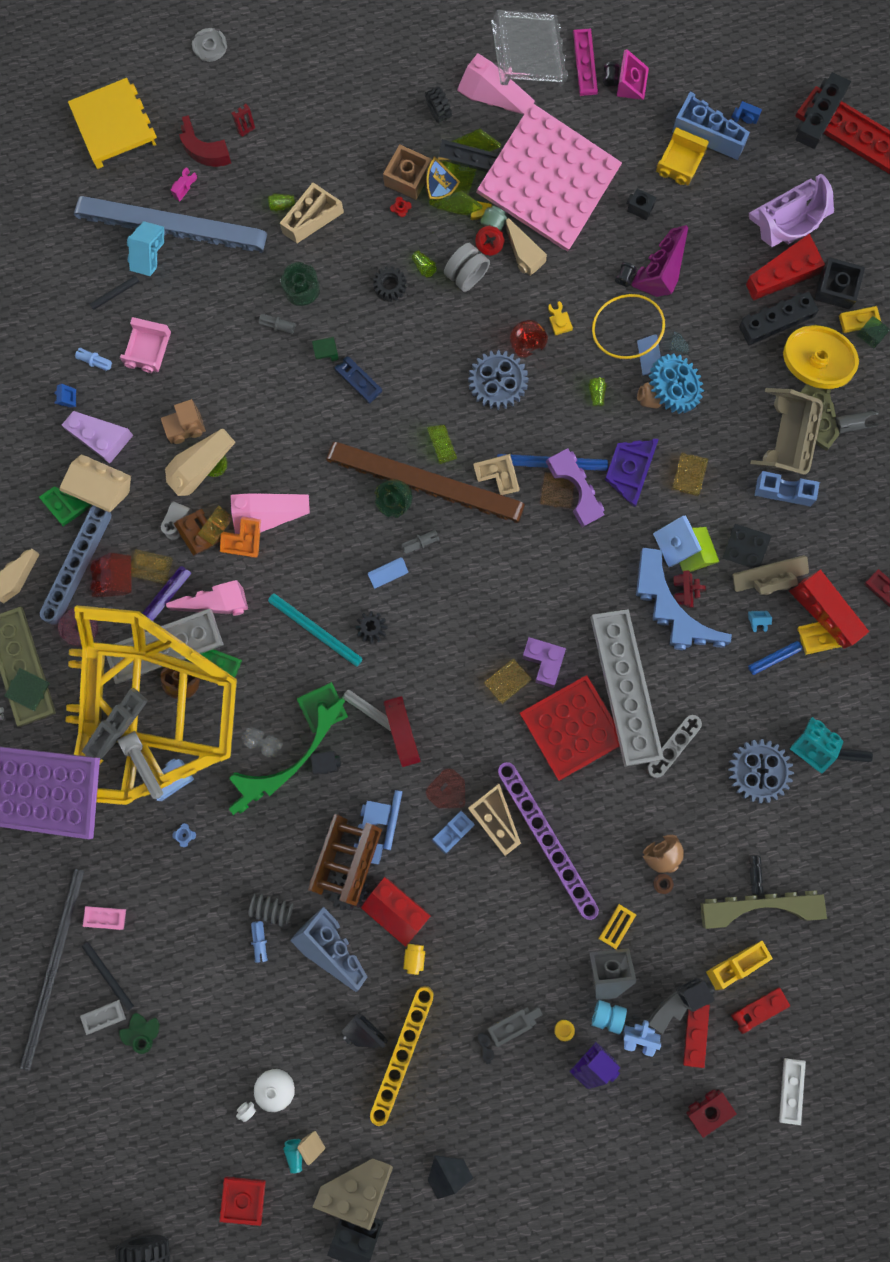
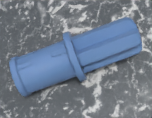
M252 922L253 942H251V945L254 946L255 963L260 962V954L262 955V962L268 961L265 945L267 940H265L263 922Z

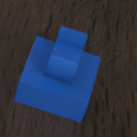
M64 384L57 385V391H55L57 401H55V404L76 407V389Z

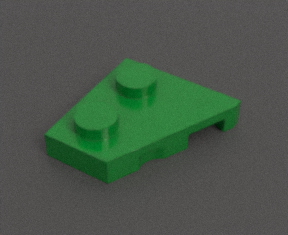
M55 486L39 496V499L62 527L92 506V504L60 491V488Z

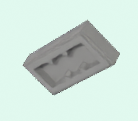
M120 1000L80 1016L86 1035L126 1019Z

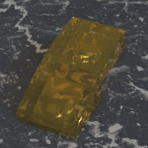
M217 506L198 535L214 545L232 520V515L220 506Z

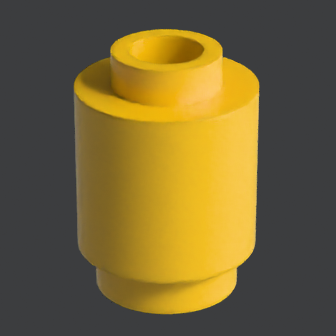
M408 944V948L405 949L403 969H406L408 974L419 975V971H423L425 959L423 945Z

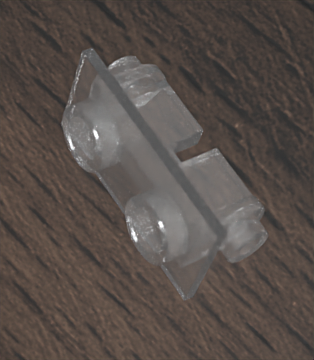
M248 727L246 732L242 733V742L248 748H256L261 750L262 754L267 757L273 756L277 758L278 750H281L283 746L280 739L268 734L264 740L262 738L265 732L255 727Z

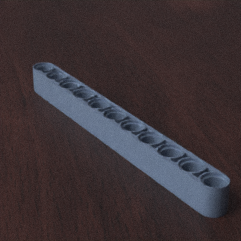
M84 196L78 197L74 216L78 219L86 218L87 221L93 222L102 221L104 224L114 226L118 224L122 225L121 227L130 229L132 227H139L144 221L163 226L164 235L171 234L173 237L178 238L187 237L191 238L190 240L200 242L204 240L210 244L218 245L220 243L225 244L226 247H241L243 250H257L260 253L264 250L267 233L257 228Z

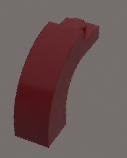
M189 115L182 117L183 125H181L183 133L179 134L185 151L193 160L211 167L232 164L225 139L211 143L199 140L195 136Z
M400 696L384 701L401 766L405 767L421 762L403 697Z

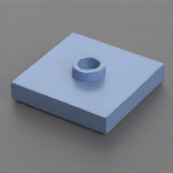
M686 516L676 519L653 533L668 567H672L702 550Z

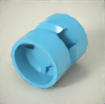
M598 1000L592 1018V1026L600 1029L607 1027L608 1031L620 1034L624 1026L627 1009L618 1005L611 1007L610 1003Z

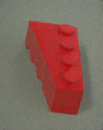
M810 234L749 277L746 287L753 301L821 273L825 263Z
M822 570L806 577L797 586L789 590L800 604L844 649L854 645L869 633V630Z

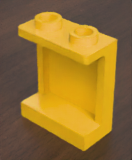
M676 127L672 139L657 165L656 172L664 178L670 177L680 185L686 184L689 186L707 150L709 141Z

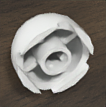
M281 1069L265 1071L254 1085L256 1103L267 1112H278L285 1109L294 1097L295 1087L293 1079L287 1072Z

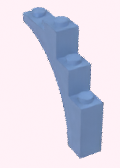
M642 548L636 596H640L641 600L646 601L655 598L653 621H657L659 625H669V623H672L669 645L674 646L676 650H686V647L689 648L692 641L697 645H706V642L713 643L714 647L721 648L731 643L732 634L718 632L700 624L678 605L665 581L662 568V550Z

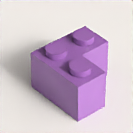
M528 638L522 659L541 664L535 683L554 688L566 648Z

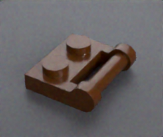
M199 509L173 523L193 556L217 545L221 540L219 536H216L205 518L203 509ZM196 519H198V521L200 522L201 526L208 535L210 541H207V539L205 538L204 534L202 533L201 529L195 521Z

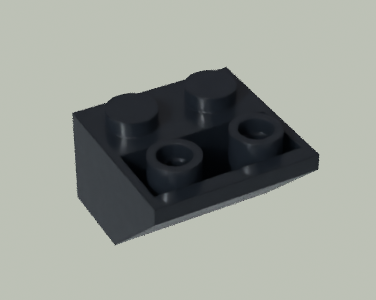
M374 1218L371 1229L367 1230L340 1219L327 1256L341 1262H370L384 1221Z

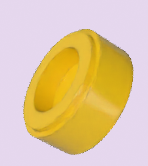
M560 1020L556 1023L554 1032L559 1040L569 1041L575 1034V1028L570 1021Z

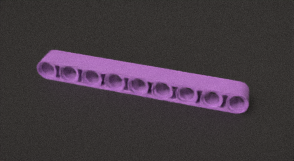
M508 762L501 764L498 769L499 778L580 915L587 920L596 918L599 911L598 906L515 766ZM510 767L512 775L504 777L501 773L502 768ZM513 784H520L522 786L520 794L512 792L511 787ZM523 801H530L532 803L531 811H524L522 809ZM534 818L542 820L543 825L541 828L536 829L532 826ZM544 835L552 837L553 842L550 846H545L542 843ZM555 852H560L563 856V860L559 864L555 863L552 859ZM567 869L573 872V878L570 881H566L563 878V872ZM576 887H581L584 891L583 896L579 899L573 895V890ZM588 904L594 908L591 916H586L583 912L584 907Z

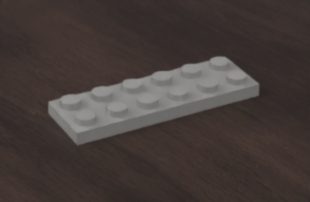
M207 609L161 626L199 654L223 646L212 609ZM148 631L145 632L146 644L158 640ZM133 637L115 644L134 646ZM171 647L160 651V653L178 659H186ZM106 656L110 669L125 658ZM141 659V675L163 668V666ZM133 661L113 677L115 684L132 679Z

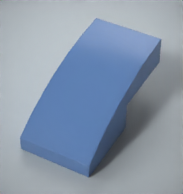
M460 811L432 839V842L446 854L475 824Z

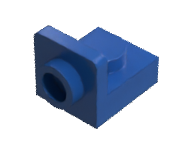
M742 101L740 107L735 108L731 118L736 123L739 118H742L748 124H756L762 109Z

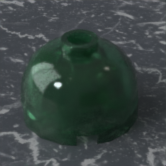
M389 479L377 486L374 491V495L376 494L375 504L379 511L387 517L393 516L398 518L406 513L412 505V491L404 481Z

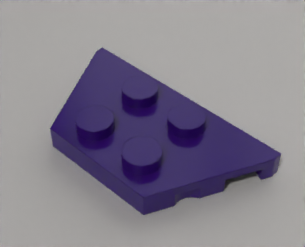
M655 438L651 441L643 442L639 440L632 443L623 442L618 443L605 480L633 507L637 505L659 439Z

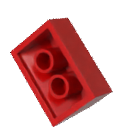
M387 877L383 878L361 906L362 910L405 947L431 917L427 911Z

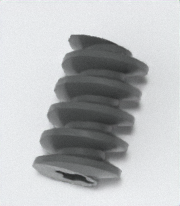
M262 893L258 898L254 894L248 915L253 917L256 913V919L260 920L263 916L265 922H268L271 918L272 924L279 920V926L282 927L285 923L287 925L290 920L293 903L287 908L286 901L278 905V898L271 903V896L263 900Z

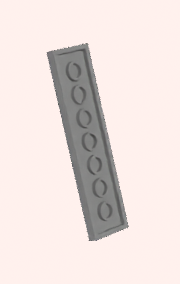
M629 609L594 614L590 618L624 767L661 761L664 757Z

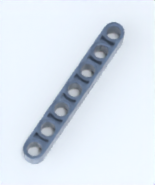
M94 505L91 507L40 610V617L45 622L55 625L61 621L110 522L111 512L105 511L103 516L98 517V513L103 509ZM96 527V531L90 534L91 528ZM88 544V548L82 551V546ZM80 560L79 565L73 568L74 562ZM71 577V582L65 585V580ZM63 594L62 600L57 602L58 595ZM54 611L53 618L48 619L49 613Z

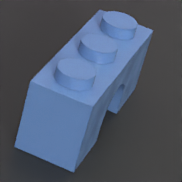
M762 471L757 478L754 496L811 507L817 500L820 482L801 478L795 482L785 481L781 479L780 474Z
M367 801V804L362 806L361 816H364L363 823L359 824L358 828L364 829L366 823L388 825L391 805ZM377 844L371 863L380 864L383 850L382 844Z

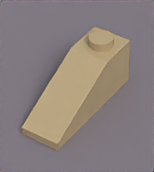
M508 218L506 220V231L518 268L522 273H527L531 276L546 262L547 254Z

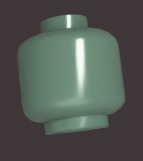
M496 206L486 208L480 221L481 225L484 227L491 225L498 227L502 231L507 220L506 215H504L505 211Z

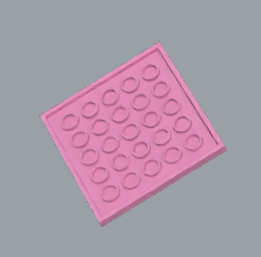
M531 103L476 193L560 248L569 251L622 162Z

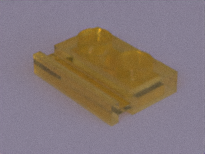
M682 452L672 490L676 489L680 490V492L699 496L708 459L691 454L687 455Z
M136 549L128 575L165 585L173 558Z
M513 658L486 680L484 684L497 700L504 704L532 679Z

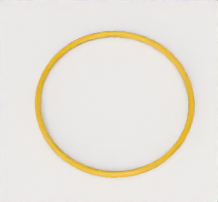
M637 294L621 295L609 300L598 310L592 324V335L597 346L607 355L619 359H633L647 354L660 342L665 330V318L660 307L653 300ZM625 297H638L649 301L658 309L662 318V331L655 344L648 350L633 356H618L609 353L599 344L595 335L596 319L602 309L611 302Z

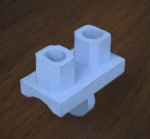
M644 1020L642 1025L635 1024L634 1027L625 1025L623 1030L624 1049L635 1051L636 1044L643 1045L642 1053L653 1057L656 1049L660 1050L661 1047L660 1034H656L655 1029L648 1027L649 1021Z

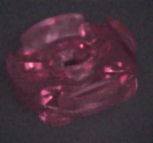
M75 608L67 611L68 613L64 617H61L58 631L64 641L72 646L79 647L82 645L79 632L74 629V626H77V621L75 618ZM90 620L94 640L98 632L97 620Z

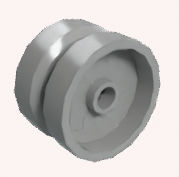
M466 243L449 259L444 269V275L451 281H456V285L466 292L485 275L489 268L490 260L482 253L478 254V249L471 243Z

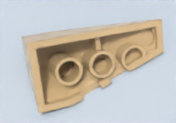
M220 429L179 453L165 468L167 484L178 496L190 495L235 444V441L224 429Z

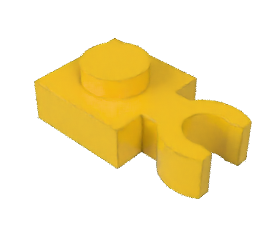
M560 301L557 303L559 308L556 310L552 308L551 304L548 306V311L554 315L549 317L555 335L573 330L568 313L561 312L562 303Z

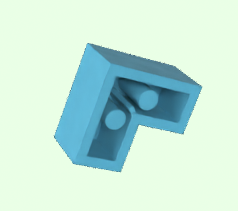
M143 221L133 234L128 237L127 246L129 247V254L127 260L130 271L151 276L156 270L157 251L164 244L163 226Z

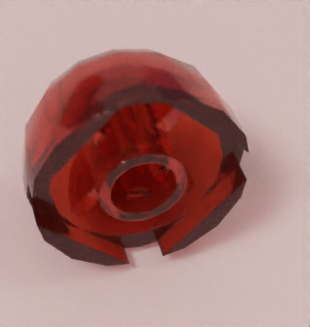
M525 320L518 323L512 329L510 335L511 346L519 357L533 355L529 350L525 349H532L531 351L540 348L542 350L548 341V335L544 328L534 320Z

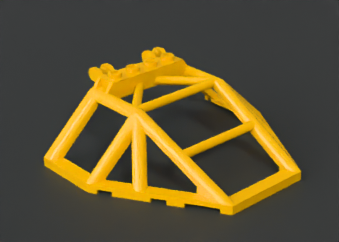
M75 606V618L82 649H70L69 655L82 657V661H68V666L81 669L80 705H66L67 711L79 712V716L70 715L66 717V722L79 724L74 755L86 756L82 750L101 723L102 710L108 716L113 710L103 699V685L132 661V688H135L138 692L140 691L142 659L180 672L175 739L137 732L138 716L120 737L122 738L133 731L136 732L143 745L141 752L161 789L181 778L184 779L203 768L230 758L237 679L139 611ZM90 620L130 623L134 646L94 643ZM145 630L158 638V640L146 644ZM171 647L191 662L160 653V651ZM105 656L125 657L104 674ZM187 674L224 686L219 747L183 741ZM149 747L196 755L199 758L163 774ZM130 756L126 758L121 790L97 788L96 802L127 805L139 797L150 794L145 783L134 788L137 768Z

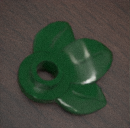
M134 1013L130 1020L129 1029L126 1028L119 1031L121 1041L125 1045L132 1046L133 1050L138 1054L147 1053L152 1047V1040L159 1033L158 1019L153 1018L147 1022L142 1015ZM141 1039L145 1040V1047L139 1045Z

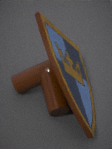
M434 156L426 173V189L429 199L439 200L451 195L458 187L460 181Z

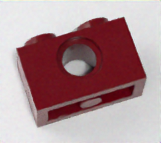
M713 1089L705 1095V1100L700 1103L698 1101L692 1103L688 1107L689 1111L686 1112L702 1138L737 1115L720 1090L716 1091ZM708 1107H714V1114L712 1116L705 1115V1110Z

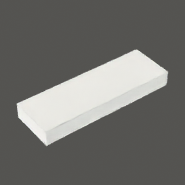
M784 1058L780 1123L801 1125L806 1063L804 1060Z

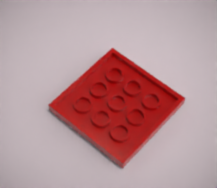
M587 675L519 713L558 781L620 747L614 720Z

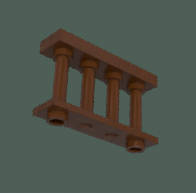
M334 814L308 890L322 895L324 889L341 894L340 901L357 906L382 829L370 823H366L364 829L347 825L348 819ZM344 832L361 837L357 848L340 843ZM337 851L354 856L351 867L333 862ZM330 870L348 875L344 887L327 882Z

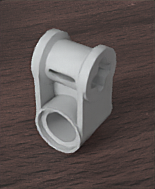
M176 502L171 503L161 524V530L167 538L175 540L180 537V533H177L178 530L173 523L192 514V509Z

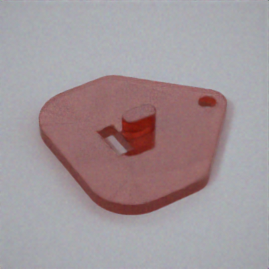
M445 769L428 786L426 796L437 808L464 807L465 781L455 770ZM446 782L448 786L443 791H441L440 788Z

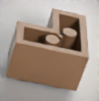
M192 399L174 405L176 413L161 418L170 443L180 444L185 441V438H197L206 431L200 412Z

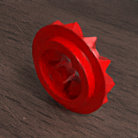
M491 225L482 227L475 239L479 251L490 256L499 253L505 241L503 232L498 227ZM487 235H488L490 238L496 237L495 240L493 241V244H491V243H486V244H484V243L486 242V240L488 239Z

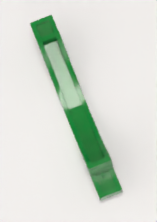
M341 697L328 708L323 703L318 705V727L315 738L308 751L294 765L281 772L267 776H250L237 772L230 776L229 779L243 795L230 805L229 810L233 815L237 812L239 814L244 812L249 807L247 804L252 800L255 802L264 795V790L271 796L297 772L326 735L338 716L345 699Z

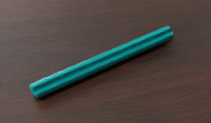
M273 593L269 597L268 602L353 665H360L363 659L276 594Z

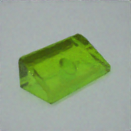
M445 425L428 427L427 432L439 464L457 459Z

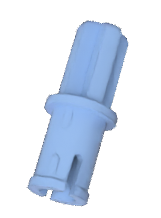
M79 348L76 351V359L89 363L91 367L96 366L106 371L111 369L112 362L100 357L98 353H91L83 348Z

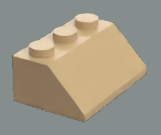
M81 454L70 464L60 486V491L107 512H111L128 495L131 476Z

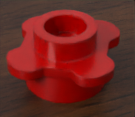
M397 197L396 202L390 206L391 212H395L400 217H405L408 209H411V203L404 201L402 197Z

